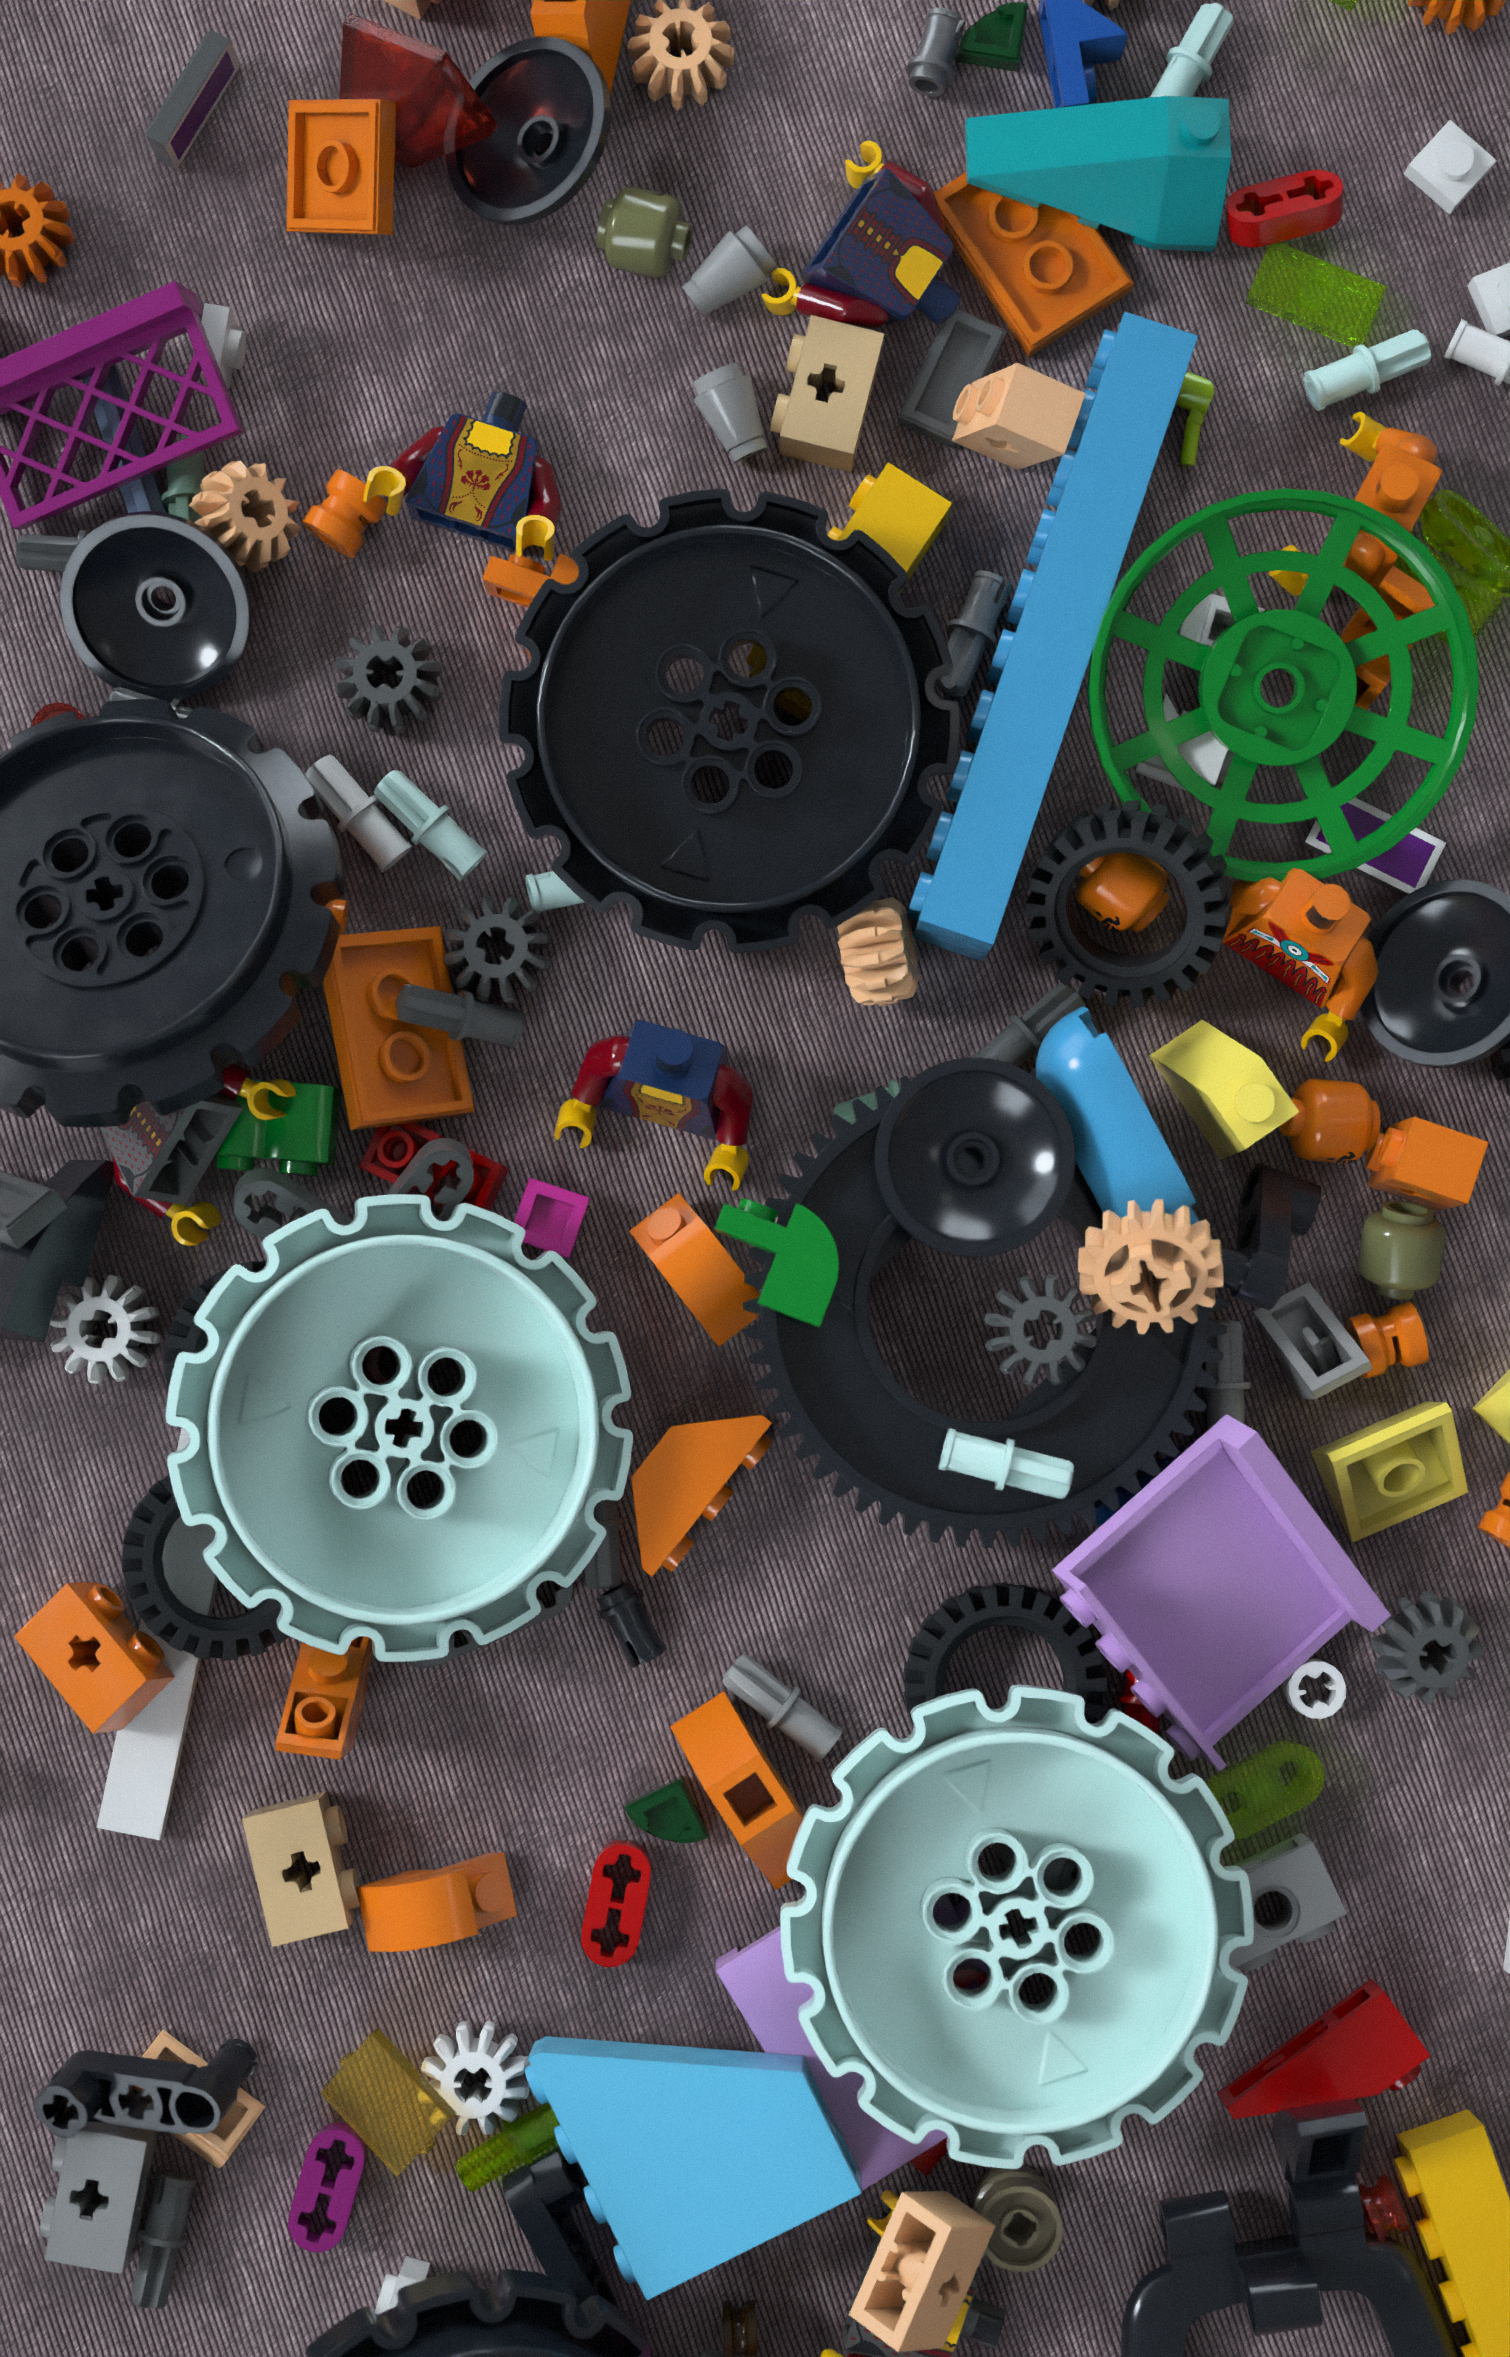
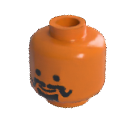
M1111 853L1096 858L1079 872L1081 876L1077 881L1074 891L1077 902L1114 933H1120L1130 928L1135 933L1140 932L1160 914L1170 897L1165 892L1168 882V874L1165 869L1153 859L1135 853Z
M1310 1078L1299 1085L1293 1097L1290 1098L1299 1110V1113L1280 1125V1131L1282 1135L1289 1136L1290 1145L1298 1157L1310 1161L1350 1164L1359 1159L1365 1150H1370L1375 1145L1380 1131V1110L1377 1102L1370 1099V1095L1363 1085L1349 1081Z

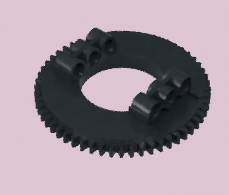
M1033 1068V1069L1030 1071V1074H1031L1032 1076H1034L1035 1078H1036V1068ZM908 1076L899 1079V1091L911 1081ZM883 1086L876 1088L874 1091L876 1109L872 1110L862 1101L856 1099L851 1103L855 1123L851 1124L837 1114L832 1116L829 1121L836 1138L832 1141L814 1132L810 1140L818 1156L813 1158L796 1152L792 1160L802 1173L801 1178L781 1174L777 1180L789 1195L788 1199L768 1197L765 1202V1206L778 1211L776 1224L786 1228L796 1203L811 1210L829 1229L836 1244L839 1259L837 1283L819 1328L757 1304L759 1297L743 1302V1310L761 1315L762 1318L761 1322L744 1329L745 1337L764 1340L765 1347L749 1356V1361L754 1364L769 1365L771 1369L769 1373L756 1382L758 1389H777L779 1395L766 1407L768 1413L789 1412L791 1417L780 1429L779 1433L783 1438L800 1433L803 1434L805 1438L794 1453L799 1460L816 1453L821 1456L812 1473L817 1480L831 1474L834 1470L839 1474L832 1491L835 1496L839 1498L854 1487L857 1488L858 1494L854 1506L855 1510L862 1513L875 1501L879 1502L878 1522L884 1526L900 1512L903 1514V1533L909 1536L914 1533L923 1520L927 1522L928 1539L930 1542L938 1543L945 1529L949 1526L952 1528L957 1547H965L972 1529H976L982 1547L992 1548L997 1529H1002L1008 1544L1011 1547L1019 1546L1022 1528L1025 1526L1028 1527L1037 1542L1046 1541L1048 1521L1052 1520L1064 1535L1072 1533L1071 1513L1076 1512L1090 1525L1097 1522L1095 1501L1099 1500L1114 1512L1120 1509L1115 1489L1120 1486L1132 1495H1136L1141 1491L1135 1475L1138 1470L1152 1477H1156L1161 1473L1153 1457L1155 1452L1174 1458L1179 1454L1178 1449L1169 1437L1171 1431L1185 1435H1192L1195 1429L1182 1414L1185 1409L1204 1412L1207 1407L1193 1391L1195 1386H1215L1217 1380L1201 1367L1203 1362L1220 1361L1223 1359V1353L1208 1345L1207 1339L1208 1337L1227 1334V1326L1209 1319L1210 1312L1228 1307V1299L1215 1295L1216 1303L1212 1308L1197 1304L1198 1321L1191 1324L1181 1316L1173 1319V1332L1166 1333L1159 1322H1150L1146 1334H1138L1136 1321L1128 1319L1125 1324L1116 1328L1112 1326L1111 1309L1097 1315L1096 1328L1089 1333L1097 1338L1096 1346L1082 1347L1076 1345L1071 1349L1082 1357L1086 1364L1081 1371H1075L1062 1360L1059 1365L1063 1373V1382L1058 1385H1052L1046 1377L1021 1400L1016 1409L1004 1420L988 1422L966 1421L943 1415L928 1408L906 1392L892 1377L876 1349L869 1324L868 1290L870 1280L913 1237L899 1224L890 1212L882 1197L876 1178L874 1156L876 1137L883 1116L894 1099ZM968 1148L960 1153L959 1163L965 1171L975 1173L982 1168L983 1157L976 1149ZM1075 1161L1070 1191L1056 1217L1073 1233L1083 1248L1085 1247V1231L1088 1227L1103 1230V1212ZM1188 1172L1182 1173L1187 1182L1191 1176ZM1201 1195L1194 1196L1196 1203L1191 1205L1193 1211L1204 1202ZM1207 1220L1210 1223V1229L1214 1227L1213 1221ZM749 1248L748 1257L765 1265L764 1272L745 1275L744 1283L762 1290L776 1255L760 1248ZM948 1429H955L956 1432L1006 1444L1008 1438L1015 1440L1014 1447L1070 1461L1073 1464L1074 1472L1068 1494L1065 1498L1058 1499L1004 1485L1001 1491L995 1489L996 1482L947 1469H938Z

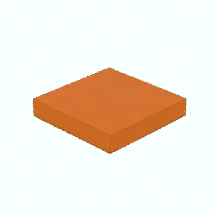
M383 99L289 100L288 232L393 235L396 101Z

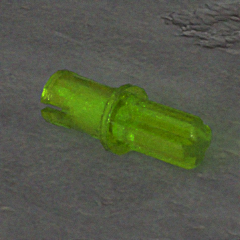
M549 2101L512 2122L503 2120L505 2130L457 2160L455 2163L456 2172L469 2192L477 2191L523 2161L529 2166L533 2163L535 2156L557 2142L554 2128L560 2125Z

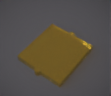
M377 2028L355 2052L350 2051L340 2059L342 2068L320 2094L390 2171L398 2177L420 2153L425 2155L435 2147V2140L433 2138L456 2112L385 2034Z

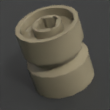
M1025 2164L1018 2169L996 2167L988 2169L978 2179L971 2194V2209L996 2226L984 2253L996 2266L1009 2272L1028 2273L1043 2267L1056 2255L1063 2233V2221L1048 2182L1036 2169Z

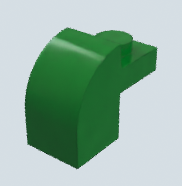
M742 1197L738 1208L724 1203L715 1226V1231L776 1255L757 1304L819 1328L834 1292L839 1272L837 1247L824 1222L811 1210L798 1203L794 1207L787 1228L774 1223L778 1211Z

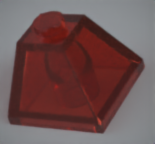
M349 13L343 23L339 99H383L396 101L395 161L415 168L494 134L499 124L447 51Z

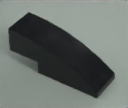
M69 1160L43 1185L56 1190L68 1208L21 1248L17 1249L5 1243H0V1337L8 1340L45 1342L60 1286L83 1287L114 1176L113 1162L108 1160Z
M1346 2098L1283 2109L1277 2112L1274 2118L1272 2133L1284 2181L1293 2179L1295 2184L1359 2173L1368 2122L1365 2111L1357 2102Z

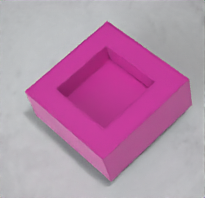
M529 1177L514 1223L525 1230V1237L522 1243L545 1251H554L560 1256L571 1259L591 1198Z

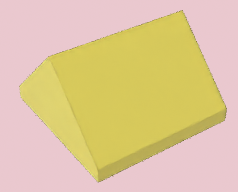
M1423 1402L1310 1451L1344 1530L1352 1543L1468 1493L1453 1412L1447 1402Z

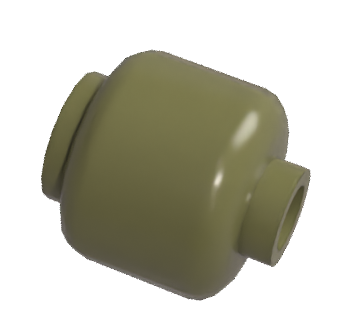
M628 186L621 190L615 199L607 198L605 200L598 221L596 243L599 249L605 250L606 259L613 268L647 277L662 278L672 269L675 260L684 262L687 259L692 243L693 224L683 221V208L676 197Z
M1387 1201L1383 1203V1209L1366 1216L1357 1267L1365 1279L1376 1284L1375 1291L1378 1294L1392 1299L1406 1300L1413 1298L1416 1290L1428 1289L1438 1282L1447 1233L1444 1225L1433 1218L1434 1210L1408 1201Z

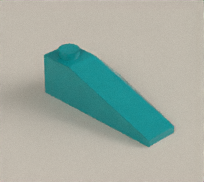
M1160 96L970 117L965 121L966 182L968 184L1035 208L1046 204L1079 216L1077 223L1097 229L1101 224L1134 236L1133 243L1150 249L1214 251L1217 245L1231 163L1228 99Z

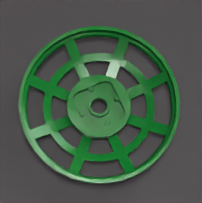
M1283 488L1245 493L1206 506L1173 525L1140 554L1119 581L1101 617L1090 656L1087 683L1090 729L1101 766L1123 805H1125L1126 801L1141 800L1140 811L1151 813L1152 809L1135 790L1125 770L1159 754L1163 764L1178 783L1200 802L1213 808L1206 833L1214 841L1210 850L1212 856L1215 857L1222 853L1227 864L1224 875L1253 882H1259L1262 879L1271 877L1282 882L1288 874L1286 872L1297 868L1304 870L1319 880L1357 868L1391 849L1421 824L1447 791L1464 759L1475 724L1479 690L1476 644L1466 608L1449 575L1427 547L1394 519L1362 502L1325 491ZM1276 510L1312 512L1335 519L1318 556L1307 552L1275 550L1251 553L1242 557L1238 555L1227 520L1245 514ZM1360 529L1378 538L1407 563L1426 587L1435 606L1397 621L1391 608L1378 592L1355 572L1342 566ZM1202 531L1214 569L1203 574L1180 594L1165 613L1159 626L1126 612L1125 609L1134 592L1152 569L1182 542ZM1275 570L1301 572L1309 575L1294 610L1276 609L1262 612L1258 610L1246 577L1253 573ZM1333 585L1342 589L1359 603L1372 619L1377 630L1344 644L1338 634L1319 619ZM1221 587L1234 623L1219 635L1211 647L1177 634L1181 624L1192 610L1213 591ZM1445 630L1451 652L1453 690L1449 722L1444 738L1441 739L1406 725L1410 714L1413 691L1411 657L1407 645ZM1114 636L1148 650L1142 686L1144 716L1148 731L1116 746L1114 745L1108 725L1105 695L1108 656ZM1387 654L1390 664L1391 694L1387 716L1383 717L1355 706L1357 692L1355 667ZM1166 658L1200 672L1198 684L1200 707L1168 722L1165 719L1162 700L1163 670ZM1274 669H1281L1287 672L1294 683V692L1291 699L1280 707H1273L1267 704L1260 692L1263 677ZM1343 730L1376 742L1359 767L1342 782L1331 788L1317 755L1327 749ZM1211 731L1217 741L1234 754L1221 790L1210 785L1191 768L1177 748L1178 745ZM1395 750L1432 763L1423 783L1401 810L1376 831L1356 842L1340 806L1351 801L1376 779L1391 760ZM1258 764L1268 766L1293 765L1307 798L1298 802L1282 804L1253 803L1245 800ZM1316 817L1331 850V853L1313 859L1281 863L1247 861L1226 855L1238 818L1249 822L1282 824L1305 821Z

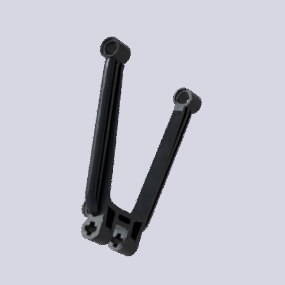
M1354 2174L1295 2184L1293 2179L1286 2180V2196L1293 2234L1235 2243L1230 2210L1223 2190L1158 2200L1167 2264L1149 2272L1134 2287L1127 2300L1122 2321L1121 2357H1184L1187 2331L1199 2316L1242 2302L1247 2307L1255 2336L1322 2326L1323 2317L1319 2291L1337 2290L1356 2291L1369 2299L1391 2357H1458L1427 2275L1415 2255L1401 2242L1387 2235L1364 2231L1363 2208Z

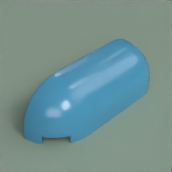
M1082 1006L1067 1014L1054 1024L1041 1043L1036 1060V1079L1050 1090L1065 1112L1073 1135L1075 1161L1102 1212L1110 1210L1122 1218L1127 1216L1128 1201L1135 1200L1141 1211L1147 1212L1151 1211L1156 1199H1163L1165 1213L1173 1215L1177 1209L1185 1205L1190 1208V1225L1199 1222L1191 1208V1205L1196 1203L1195 1198L1106 1032L1098 1034L1092 1022L1090 1012L1086 1007Z

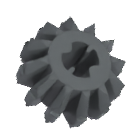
M374 625L371 627V636L374 643L366 646L360 638L353 636L349 639L348 643L357 658H337L335 663L337 670L348 677L334 685L335 692L339 698H352L345 709L352 720L361 718L368 713L367 726L370 731L378 733L382 729L386 717H390L395 732L398 734L404 733L406 731L404 714L411 712L415 719L420 722L426 721L429 717L424 706L419 702L420 699L431 702L440 700L442 693L439 687L428 681L440 676L442 668L439 661L425 660L431 651V646L426 639L416 640L409 645L410 633L407 627L398 626L393 633L391 641H387L382 627ZM385 669L391 675L397 673L401 681L400 684L394 689H391L385 683L380 685L376 677L379 672Z
M484 896L481 898L483 917L476 919L472 911L466 907H463L458 912L462 921L469 927L467 932L455 928L446 930L445 938L454 945L464 947V949L448 953L444 956V961L449 968L467 966L455 980V983L461 990L470 988L480 979L477 988V998L479 1001L488 1003L493 995L495 985H499L504 1002L506 1004L514 1003L515 992L512 983L519 980L530 993H533L538 988L534 978L527 973L529 967L539 971L550 970V960L543 955L532 953V951L548 947L552 944V939L548 932L529 934L541 920L539 913L534 909L526 912L516 921L519 912V901L517 898L508 897L504 903L502 913L497 914L496 906L491 896ZM495 936H506L507 944L514 951L511 958L506 961L503 956H500L502 964H491L490 957L483 950L484 945L488 940L496 944Z
M1049 1274L1045 1276L1042 1282L1040 1297H1037L1035 1286L1030 1276L1020 1277L1018 1279V1289L1023 1301L1019 1302L1010 1292L1002 1289L995 1297L999 1304L1010 1311L1008 1317L997 1313H988L984 1318L986 1325L1004 1328L1005 1333L1004 1337L992 1338L986 1341V1350L994 1352L1009 1346L1012 1352L999 1366V1370L1003 1374H1010L1022 1360L1026 1361L1022 1375L1024 1385L1034 1386L1036 1384L1041 1364L1044 1365L1049 1382L1052 1385L1061 1384L1063 1382V1373L1058 1360L1062 1359L1071 1369L1081 1371L1086 1364L1082 1357L1071 1350L1074 1344L1082 1347L1096 1346L1097 1338L1091 1334L1077 1333L1076 1325L1094 1320L1096 1318L1094 1310L1084 1309L1072 1314L1069 1308L1081 1296L1080 1289L1077 1286L1066 1290L1059 1300L1055 1299L1058 1288V1277ZM1040 1312H1044L1051 1317L1047 1325H1056V1337L1054 1340H1044L1039 1350L1029 1344L1034 1336L1024 1335V1324L1026 1321L1037 1320Z
M1422 1590L1416 1605H1414L1407 1597L1397 1596L1399 1613L1394 1618L1390 1616L1381 1624L1387 1630L1386 1633L1369 1638L1371 1648L1380 1655L1374 1662L1377 1673L1383 1679L1390 1680L1391 1688L1401 1697L1408 1698L1414 1694L1422 1703L1432 1705L1440 1689L1447 1697L1457 1698L1455 1682L1460 1677H1463L1465 1680H1477L1475 1671L1468 1665V1662L1486 1656L1483 1646L1474 1639L1481 1631L1478 1622L1470 1615H1464V1607L1452 1597L1448 1598L1446 1596L1440 1601L1433 1592ZM1429 1643L1431 1647L1425 1651L1423 1647Z

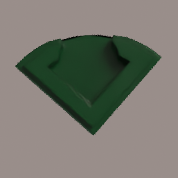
M1012 2L997 7V10L988 13L975 22L973 26L971 25L961 39L956 62L1017 72L1029 3Z
M682 1776L624 1804L626 1813L640 1829L660 1839L686 1844L710 1837L706 1824Z

